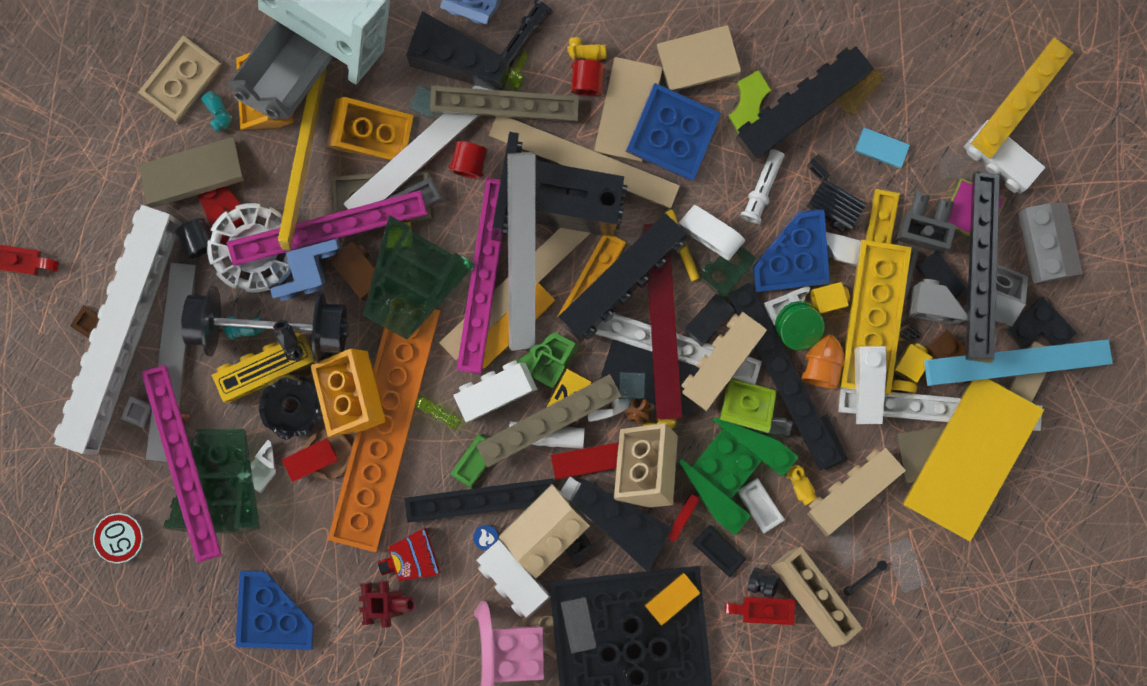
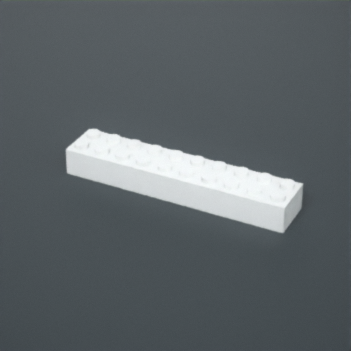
M141 205L140 210H137L133 216L132 223L134 226L131 234L129 233L125 238L124 254L117 260L115 266L117 273L114 281H111L107 287L108 297L106 303L99 309L98 325L90 334V347L88 352H85L81 358L80 365L82 369L79 376H76L72 383L73 393L71 399L66 401L63 408V414H65L63 421L56 427L54 438H56L55 445L81 454L98 455L176 241L175 230L182 224L181 221L172 215Z

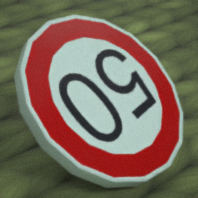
M122 513L111 514L100 520L93 534L94 548L98 555L107 562L117 564L128 562L134 558L141 550L144 540L143 530L138 521L130 515Z

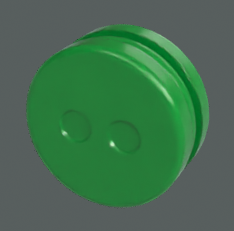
M795 301L787 304L780 310L776 317L775 329L787 347L801 351L813 347L821 340L825 331V322L822 315L812 304L805 301Z

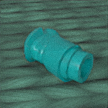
M211 90L201 100L215 118L210 122L211 127L215 132H219L222 128L226 130L230 126L233 117L228 114L221 97Z
M231 316L228 319H236V317ZM261 317L254 318V319H250V320L263 321ZM225 326L223 331L230 339L235 340V337L257 336L260 332L265 331V328Z

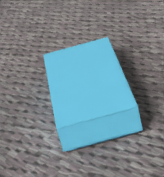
M863 128L854 152L901 169L910 145Z

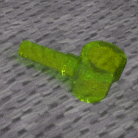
M524 52L515 69H512L509 74V82L516 88L525 79V76L520 73L528 56Z

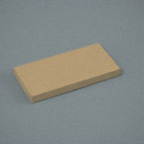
M618 57L614 58L594 152L642 163V159L625 152L652 85L654 83L659 84L662 67Z

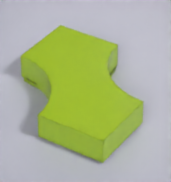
M759 70L737 82L740 93L739 105L728 117L738 134V129L746 122L750 121L752 124L759 119L757 115L759 114L761 101L771 92Z

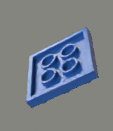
M654 83L625 152L692 182L698 172L721 113Z

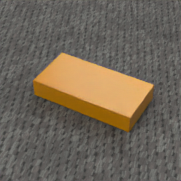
M682 573L645 604V607L662 626L700 592L689 578Z

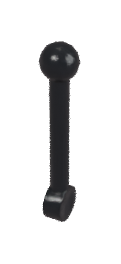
M878 561L876 567L853 585L846 586L843 590L844 594L851 596L853 590L878 571L886 570L887 563L885 561Z

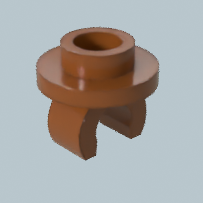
M635 398L631 399L630 408L625 410V415L628 416L630 422L642 424L643 421L649 420L650 416L646 413L649 412L651 404L645 399L642 400L640 407L638 400Z

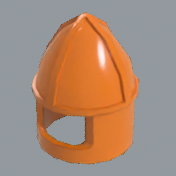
M829 334L821 338L818 343L809 349L805 356V360L808 361L807 369L802 374L801 380L814 386L837 389L845 357L840 342L833 335Z

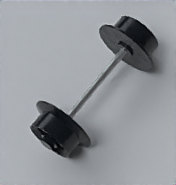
M211 286L206 296L188 295L185 299L181 316L184 344L203 346L207 356H213L216 351L221 326L274 329L273 326L276 323L274 321L221 318V299L216 286ZM320 293L317 297L313 324L288 322L293 327V330L312 332V353L315 363L321 361L323 354L336 355L345 349L346 338L349 337L350 324L347 323V307L340 304H327L324 293Z

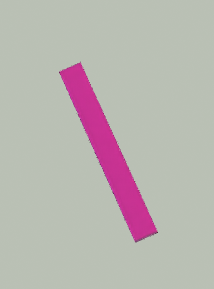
M486 178L456 369L460 372L482 375L502 240L501 242L491 240L501 179Z
M419 190L299 222L296 224L291 251L427 215L422 192ZM280 228L226 242L233 266L289 252L288 250H282L279 244Z
M165 364L141 371L196 562L198 564L222 556L167 366Z

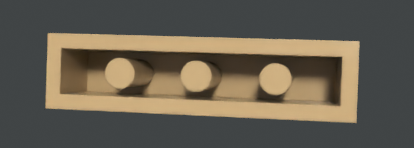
M744 312L740 316L735 314L727 324V327L730 328L725 336L720 334L712 344V347L715 348L710 356L705 354L697 364V367L700 368L694 377L690 374L682 384L684 388L682 394L706 412L767 331V329Z
M884 448L881 452L878 449L874 450L866 457L869 461L862 468L856 465L847 473L850 477L843 484L838 480L828 489L831 494L825 499L819 496L809 505L811 510L807 515L826 537L906 471L887 448Z
M802 546L788 551L771 565L832 647L846 644L863 629Z

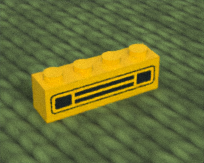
M299 332L295 333L299 341L298 346L303 349V356L298 361H289L285 357L281 345H277L274 342L262 348L263 352L257 355L249 353L239 358L241 362L231 365V363H227L218 367V372L212 374V378L223 402L231 403L264 388L276 377L295 374L315 364L312 345L308 336L305 334L300 335Z

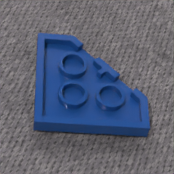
M823 209L797 212L753 265L756 292L830 284L825 213Z
M240 570L236 647L312 650L314 623L267 571Z

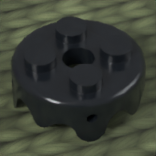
M296 374L281 375L271 380L264 387L259 397V414L264 426L271 429L279 438L284 440L308 434L316 422L322 418L316 386L313 382ZM288 399H294L298 404L295 409L287 410L283 407V403Z

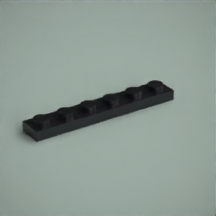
M554 478L406 497L404 501L407 523L529 507L551 484L554 485Z

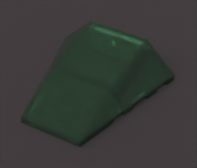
M389 215L363 316L408 340L476 264L457 253L451 254L412 232L410 226Z
M197 429L191 444V450L216 534L249 533L260 529L246 430ZM176 495V498L173 497L170 505L172 510L169 519L165 520L163 528L188 532Z

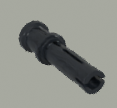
M540 0L534 1V7L527 16L522 18L520 29L501 54V56L508 59L509 67L512 66L533 34L540 32V26L547 16L553 13V10Z

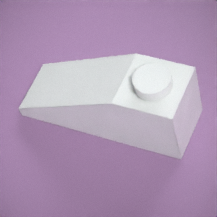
M885 346L858 347L855 349L856 424H882L886 380Z

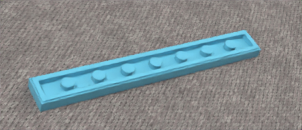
M1109 339L994 352V361L991 363L966 360V356L924 361L928 386L1113 364Z

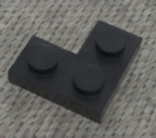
M1040 297L1020 315L1013 326H1009L1004 330L1021 349L1028 345L1039 333L1052 346L1066 344L1077 333L1044 297Z

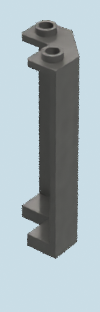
M275 20L228 82L227 86L233 91L236 99L272 119H288L334 56Z

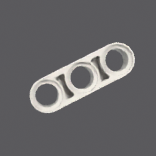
M693 205L678 223L687 234L726 260H730L745 242V239L737 231L696 205Z

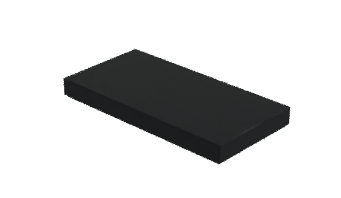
M613 339L600 379L610 374L620 394L640 401L645 399L650 404L656 405L652 352ZM678 360L682 414L693 417L696 403L682 394L684 391L682 384L690 374L694 377L700 368Z

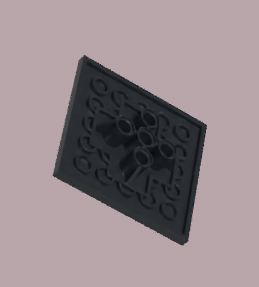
M700 566L549 581L559 686H712ZM684 573L700 594L661 626L645 607V604ZM630 618L635 619L637 622L636 629L632 632L625 631V621ZM658 641L663 642L665 645L664 651L659 655L653 654V644ZM632 644H637L640 648V652L636 657L627 656V648ZM606 647H612L615 651L613 658L610 660H604L601 657V652ZM634 670L642 672V679L637 683H632L629 679L631 672Z

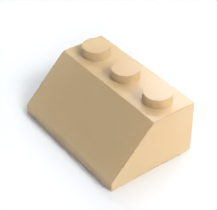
M666 423L620 429L614 491L615 500L645 507L673 505L678 435Z
M551 484L499 535V538L517 562L536 579L590 525L587 517Z

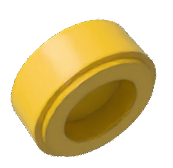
M894 380L892 381L891 390L916 394L917 385L909 381Z

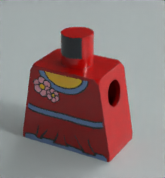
M426 528L420 529L389 546L390 557L378 561V567L382 576L396 572L399 581L435 576L441 573Z

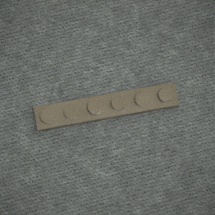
M431 86L430 112L567 122L578 121L579 96Z
M609 374L476 444L486 466L489 467L622 396Z

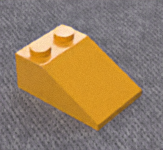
M348 97L338 98L335 100L326 147L391 161L408 146L414 115Z

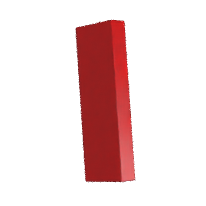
M619 442L551 455L555 480L617 468Z

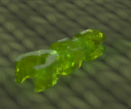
M423 396L419 397L415 404L418 409L433 415L435 420L440 419L452 429H458V426L451 422L452 420L461 424V420L453 414L450 415L444 411V407H437Z

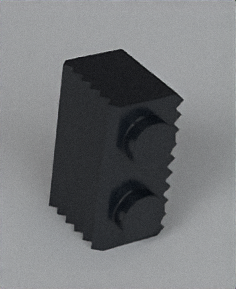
M824 178L806 207L810 210L823 209L825 219L832 222L830 224L831 227L839 232L844 230L849 232L864 210L866 203Z

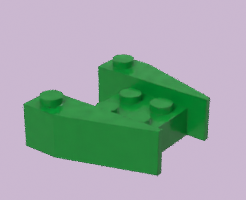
M714 417L711 421L721 430L692 466L682 459H679L677 463L712 518L732 535H736L751 515L732 501L731 498L761 462L779 477H783L798 459V456L778 440Z

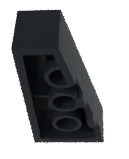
M421 12L406 54L410 67L491 90H504L510 73L507 58L429 14Z
M581 478L569 500L644 570L649 572L672 527L626 502L615 500L614 495Z

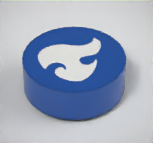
M490 525L478 527L473 535L475 545L481 550H488L499 539L497 530Z

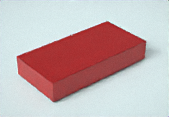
M325 438L282 459L292 482L339 461L329 438Z
M689 493L671 525L672 529L667 537L674 542L679 537L699 502L697 496Z

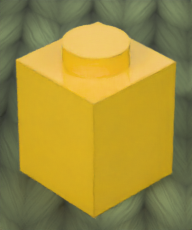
M842 282L813 289L809 292L813 306L821 315L849 306L850 294L848 288L843 287Z
M920 344L907 345L895 363L894 373L906 381L917 383L925 371L924 361L931 360L933 357L927 354L928 350Z

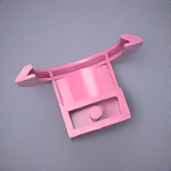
M481 601L474 611V616L479 623L481 636L482 676L480 686H493L494 682L544 680L542 627L528 625L492 629L488 604L486 601Z

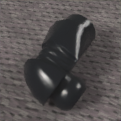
M286 320L276 322L273 326L275 330L274 336L283 348L285 357L289 361L300 360L303 356V349L298 346L299 341L293 327Z

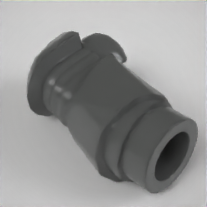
M785 417L772 418L769 433L752 429V431L760 434L767 433L766 435L790 436L792 421H788Z

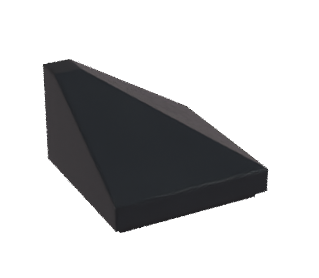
M819 154L816 155L808 163L807 168L821 181L824 178L827 180L830 177V173L822 157Z
M584 532L566 549L576 568L594 551Z

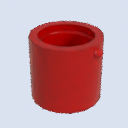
M595 60L574 61L570 66L572 68L571 93L587 97L602 95L603 75L606 71L604 63Z
M456 142L452 163L448 166L450 172L466 178L481 179L484 176L482 171L487 149L470 142Z

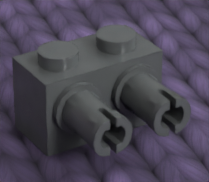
M915 192L910 212H907L901 218L896 241L945 253L951 247L956 225L948 223L954 202L950 200L946 202L947 199H938L934 219L925 217V212L930 195L924 194L922 196L923 193Z

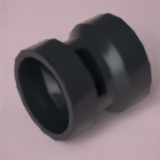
M755 567L750 575L747 590L753 593H763L764 597L773 599L779 586L780 575L774 573L766 574L764 570Z

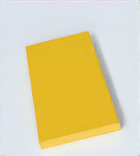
M989 379L970 381L902 504L971 542L1044 409Z

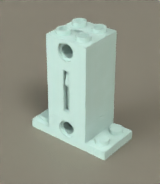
M258 0V9L347 64L349 69L348 80L357 85L384 52L390 0Z

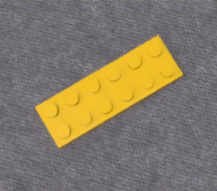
M868 240L860 241L844 351L845 361L839 388L855 390L856 348L885 346L886 380L884 395H891L912 247Z

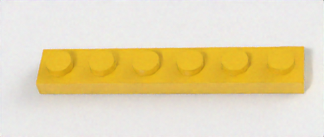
M1054 37L970 144L989 159L993 157L1073 54V51Z

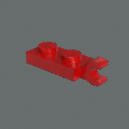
M0 245V271L38 276L39 269L58 271L59 262L41 258V251Z
M743 596V604L725 602L724 613L742 615V622L794 625L795 600Z

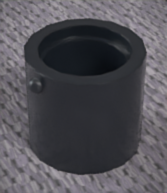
M204 218L188 221L175 230V234L188 259L198 258L207 254L208 240L211 239L212 233Z

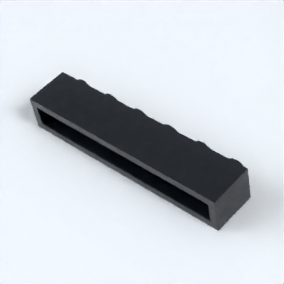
M857 46L851 50L848 48L842 50L836 55L837 61L831 65L828 62L822 65L816 71L818 75L811 80L809 77L802 80L797 85L798 90L792 94L789 91L777 100L778 105L772 109L769 106L757 115L759 117L758 120L752 124L748 121L738 129L739 134L736 137V141L753 162L873 72L874 68Z
M665 213L558 316L560 323L580 342L585 338L589 340L598 331L596 327L602 321L608 322L615 315L616 312L614 310L620 304L625 305L633 297L632 292L638 286L643 288L650 281V275L656 269L660 271L669 262L667 258L673 252L677 254L687 244L685 242L687 233Z

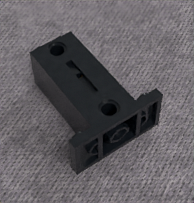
M509 131L492 226L491 240L501 242L502 234L507 235L508 154L522 153L523 142L518 141L519 133ZM535 161V223L612 237L614 231L619 230L623 219L624 209H621L620 206H623L627 194L628 185L623 184L625 176Z

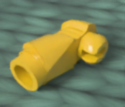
M571 37L569 39L570 46H567V51L574 61H576V58L595 61L607 59L606 44L582 45L580 37Z
M795 465L789 468L786 478L792 481L798 501L803 502L804 506L816 500L817 496L808 477L804 476L803 468Z

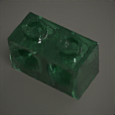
M742 246L736 252L740 256L739 264H732L719 255L714 263L709 261L701 270L703 277L700 281L721 298L728 294L756 260V257ZM715 271L722 272L725 276V281L723 283L714 282L712 273Z

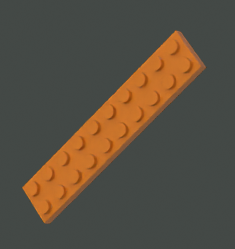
M394 298L391 300L373 367V374L386 422L370 429L356 432L328 536L329 541L375 553L378 551L441 313L440 310Z

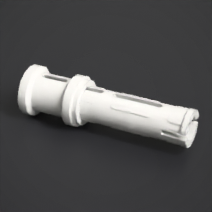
M774 149L770 150L756 188L749 193L746 209L744 212H741L740 217L754 224H761L762 219L760 217L765 205H768L770 202L768 195L782 160L785 157V154Z

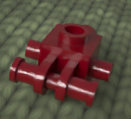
M388 580L379 581V590L372 592V582L360 583L361 596H359V601L363 602V606L359 607V612L363 614L362 625L374 624L373 618L381 619V627H391V618L401 616L403 612H412L415 608L414 598L402 597V590L389 589Z

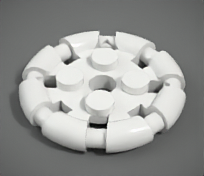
M258 203L235 206L236 209L229 213L227 211L224 212L211 228L213 232L207 246L210 265H214L219 279L234 289L238 287L245 289V292L249 293L270 290L269 287L276 283L281 284L292 272L286 252L283 262L275 260L277 255L236 266L232 264L226 268L222 259L229 256L231 260L228 246L221 244L220 241L222 234L230 236L228 241L280 228L283 214L272 207L270 209L261 207ZM257 216L267 218L265 226L255 223ZM242 218L245 224L236 229L233 221ZM270 268L273 274L264 279L261 272ZM241 270L251 273L249 280L239 278Z

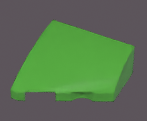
M554 332L545 338L542 344L535 345L530 349L529 353L516 361L517 364L525 362L533 379L555 390L565 369L569 367L579 347L576 343Z

